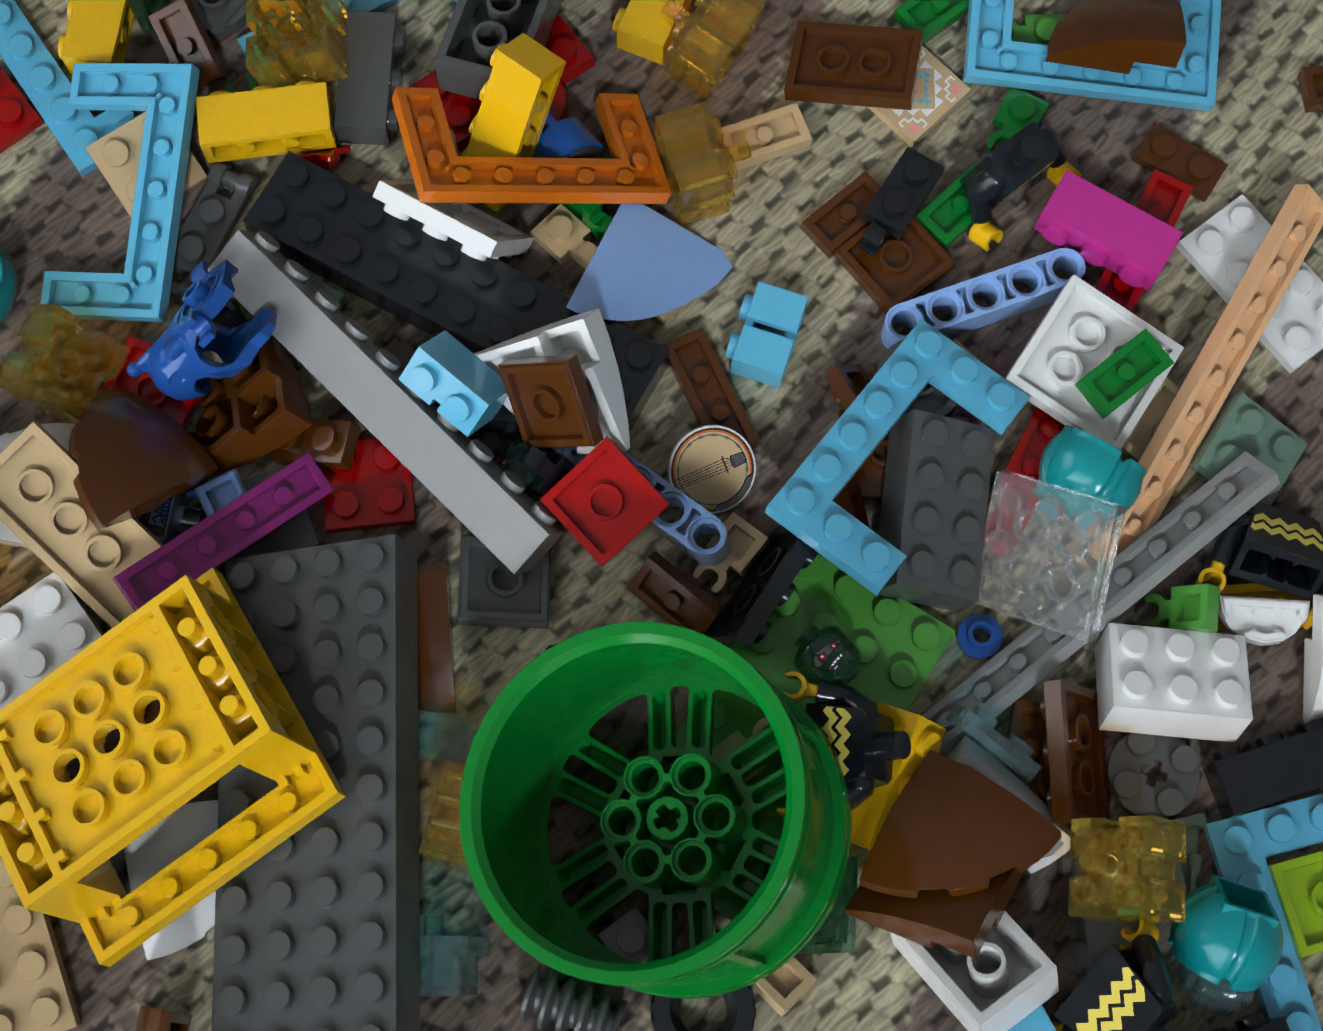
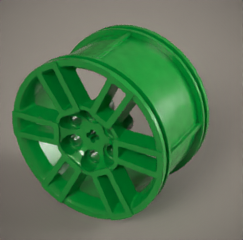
M625 622L601 626L565 639L532 660L506 685L484 716L466 759L460 789V835L468 871L480 899L504 933L522 950L539 962L561 973L581 980L611 986H623L656 996L678 999L715 997L752 985L774 973L790 961L822 927L841 891L848 866L852 832L850 798L839 759L820 727L800 705L779 688L769 683L757 669L735 651L711 637L672 624ZM685 686L689 690L686 744L682 747H676L674 687ZM718 689L735 694L760 707L771 725L720 760L712 756L715 690ZM645 695L648 700V756H639L630 761L589 735V730L614 708L636 696ZM781 753L784 768L753 786H747L744 783L743 778ZM571 756H577L615 779L617 786L614 792L608 794L566 773L564 769ZM705 769L706 777L704 783L699 788L691 790L689 787L690 776ZM658 772L659 781L657 786L653 790L646 792L650 778ZM560 796L599 816L601 830L605 836L561 864L553 866L550 863L548 851V823L552 798ZM786 797V814L782 836L779 841L759 831L758 812ZM728 808L730 814L728 824L722 830L715 831L712 825L713 816L718 810ZM673 813H677L681 817L676 819L679 826L673 831L667 828V826L673 823L670 820V816ZM635 814V827L630 833L625 835L626 823ZM704 851L706 865L700 873L692 875L689 868L690 860L695 853ZM653 853H657L659 857L658 869L653 875L648 877L646 858ZM752 856L771 864L764 881L745 870ZM612 863L615 865L617 870L615 876L574 906L566 904L562 896L564 893ZM726 889H730L749 901V903L726 927L716 933L713 897L724 892ZM639 890L647 893L649 897L648 959L643 963L629 960L611 951L598 942L587 930L588 927ZM677 903H684L688 908L690 950L676 955Z

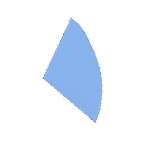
M621 204L566 308L579 314L599 308L603 320L612 321L643 320L660 316L689 303L716 286L733 266L723 250L646 205Z

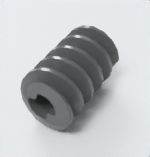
M540 963L520 1007V1021L526 1023L535 1013H538L537 1028L542 1031L553 1020L555 1021V1031H568L570 1028L573 1031L617 1030L628 1001L622 1000L612 1010L610 1009V993L605 992L594 1002L592 1001V985L588 984L579 994H576L575 977L570 976L562 986L557 985L558 971L552 969L544 979L540 977Z

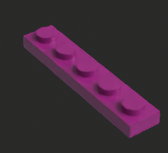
M308 452L112 579L133 610L136 611L184 575L196 580L212 567L216 568L334 490Z

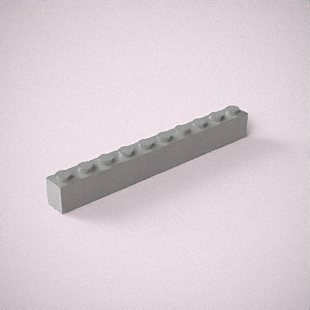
M238 229L210 265L208 271L210 272L225 260H228L237 267L238 273L232 278L235 288L233 296L254 317L261 310L266 309L276 313V327L272 335L514 575L532 571L565 532L556 523L557 518L542 502H535L524 492L526 486L518 476L508 470L503 471L492 460L494 454L485 444L476 439L471 440L437 412L438 407L434 403L428 405L398 380L402 374V371L399 369L401 366L399 360L389 351L383 348L378 349L368 339L370 333L361 323L351 318L347 319L338 310L340 303L327 291L317 289L308 280L310 274L303 266L294 260H287L278 251L280 245L272 236L261 230L251 232Z

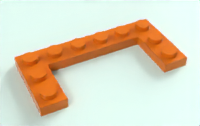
M395 87L392 103L420 203L666 204L672 193L638 94L599 93L594 103L612 159L457 156L438 88Z

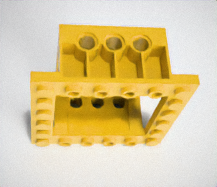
M213 567L196 580L184 575L0 710V856L24 908L80 923L99 965L111 967L346 797L222 573ZM159 700V715L153 722L145 724L144 714L146 707L152 701ZM119 729L120 741L113 751L106 753L104 750L106 736L112 730ZM78 758L80 769L77 776L71 780L66 766L71 760ZM239 764L277 782L278 786L127 895L110 860L112 856Z

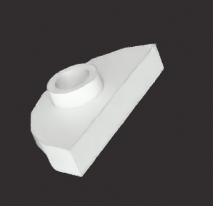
M1220 595L1218 616L1230 633L1245 636L1246 643L1258 646L1279 644L1297 632L1308 617L1310 601Z

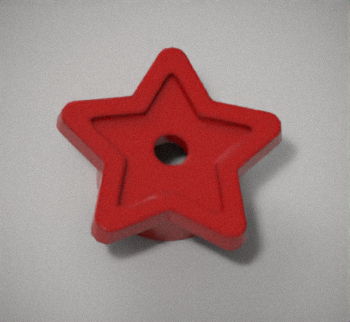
M336 144L337 148L299 152L298 156L325 170H330L341 164L340 154L350 152L351 148L350 145Z

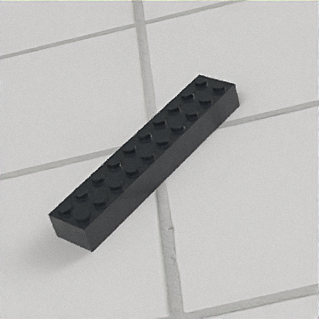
M288 151L243 220L247 231L258 232L261 230L272 236L279 243L280 248L278 251L285 258L294 260L307 270L434 337L446 330L473 354L524 333L579 314L566 308L570 297L497 259L487 257L486 261H481L461 251L462 243L448 237L447 241H443L425 233L422 230L424 224L412 217L405 221L390 215L383 210L385 203L372 197L373 194L291 151ZM603 320L619 369L630 433L669 366V349L616 321Z

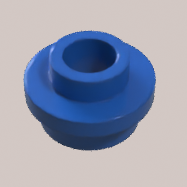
M985 614L968 616L962 621L957 630V643L960 649L967 656L974 659H986L993 656L999 650L1003 641L1000 625L995 619ZM977 628L985 630L988 634V641L984 643L977 642L973 637V630Z

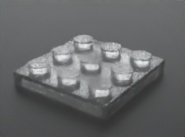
M996 471L986 520L979 602L976 604L1086 643L1097 641L1126 506L1011 471Z

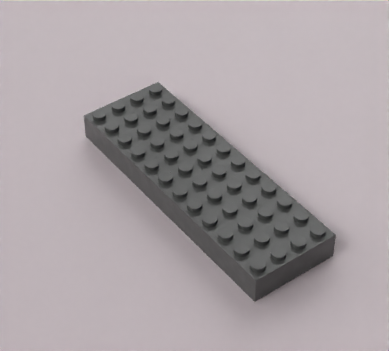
M392 534L228 559L225 561V581L346 797L216 890L212 1031H420L417 551L399 536ZM240 764L219 779L218 829L278 786L277 782Z

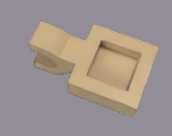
M562 204L558 205L530 231L534 240L561 265L572 257L586 270L598 248L588 241L592 237L591 230Z

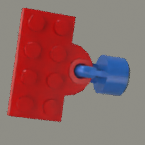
M557 14L545 48L566 61L533 157L603 159L604 148L579 118H568V101L563 87L594 67V56ZM435 70L410 87L438 88L449 129H453L459 153L469 144L471 137L468 131L469 126L478 114L482 101L439 89Z

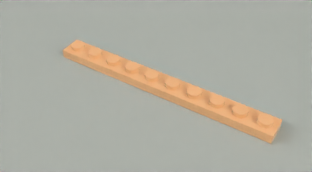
M1309 184L1294 185L1140 458L1138 464L1147 471V474L1144 477L1141 493L1136 502L1123 515L1112 521L1105 522L1092 543L1089 552L1104 566L1158 522L1323 226V200Z

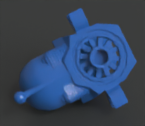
M203 259L192 270L191 280L193 283L182 298V301H184L183 305L160 338L136 362L128 364L127 373L129 376L138 377L142 372H147L155 386L162 393L176 400L188 401L200 398L213 389L210 378H233L251 364L259 349L273 333L276 327L277 314L270 309L261 310L252 320L232 328L220 326L212 321L235 292L232 278L238 273V268L228 260L223 261L209 272L207 269L208 263ZM202 352H215L222 359L223 363L207 358Z

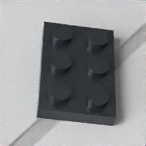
M784 527L776 528L769 539L770 543L753 563L725 606L724 611L708 632V637L717 640L727 647H751L752 644L756 645L767 634L771 626V622L768 621L769 617L777 606H782L792 595L795 589V584L792 582L800 569L807 568L818 554L817 551Z

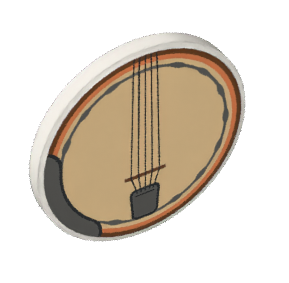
M721 425L700 426L683 435L672 449L667 468L668 480L671 485L710 513L725 512L738 505L749 493L755 479V457L748 442L736 431Z

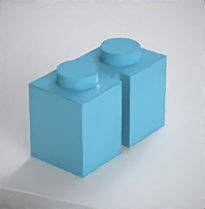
M758 281L754 296L746 294L738 318L745 320L741 334L732 333L725 357L732 359L730 373L780 388L809 297Z
M446 330L417 348L398 379L428 405L437 401L440 404L437 412L467 437L491 421L508 397L502 377Z

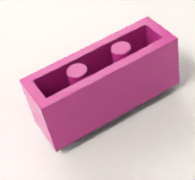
M1066 170L1044 207L1034 228L1041 232L1042 236L1050 243L1074 249L1080 253L1087 263L1099 267L1103 266L1118 274L1124 283L1132 287H1142L1147 291L1151 289L1183 234L1178 229Z

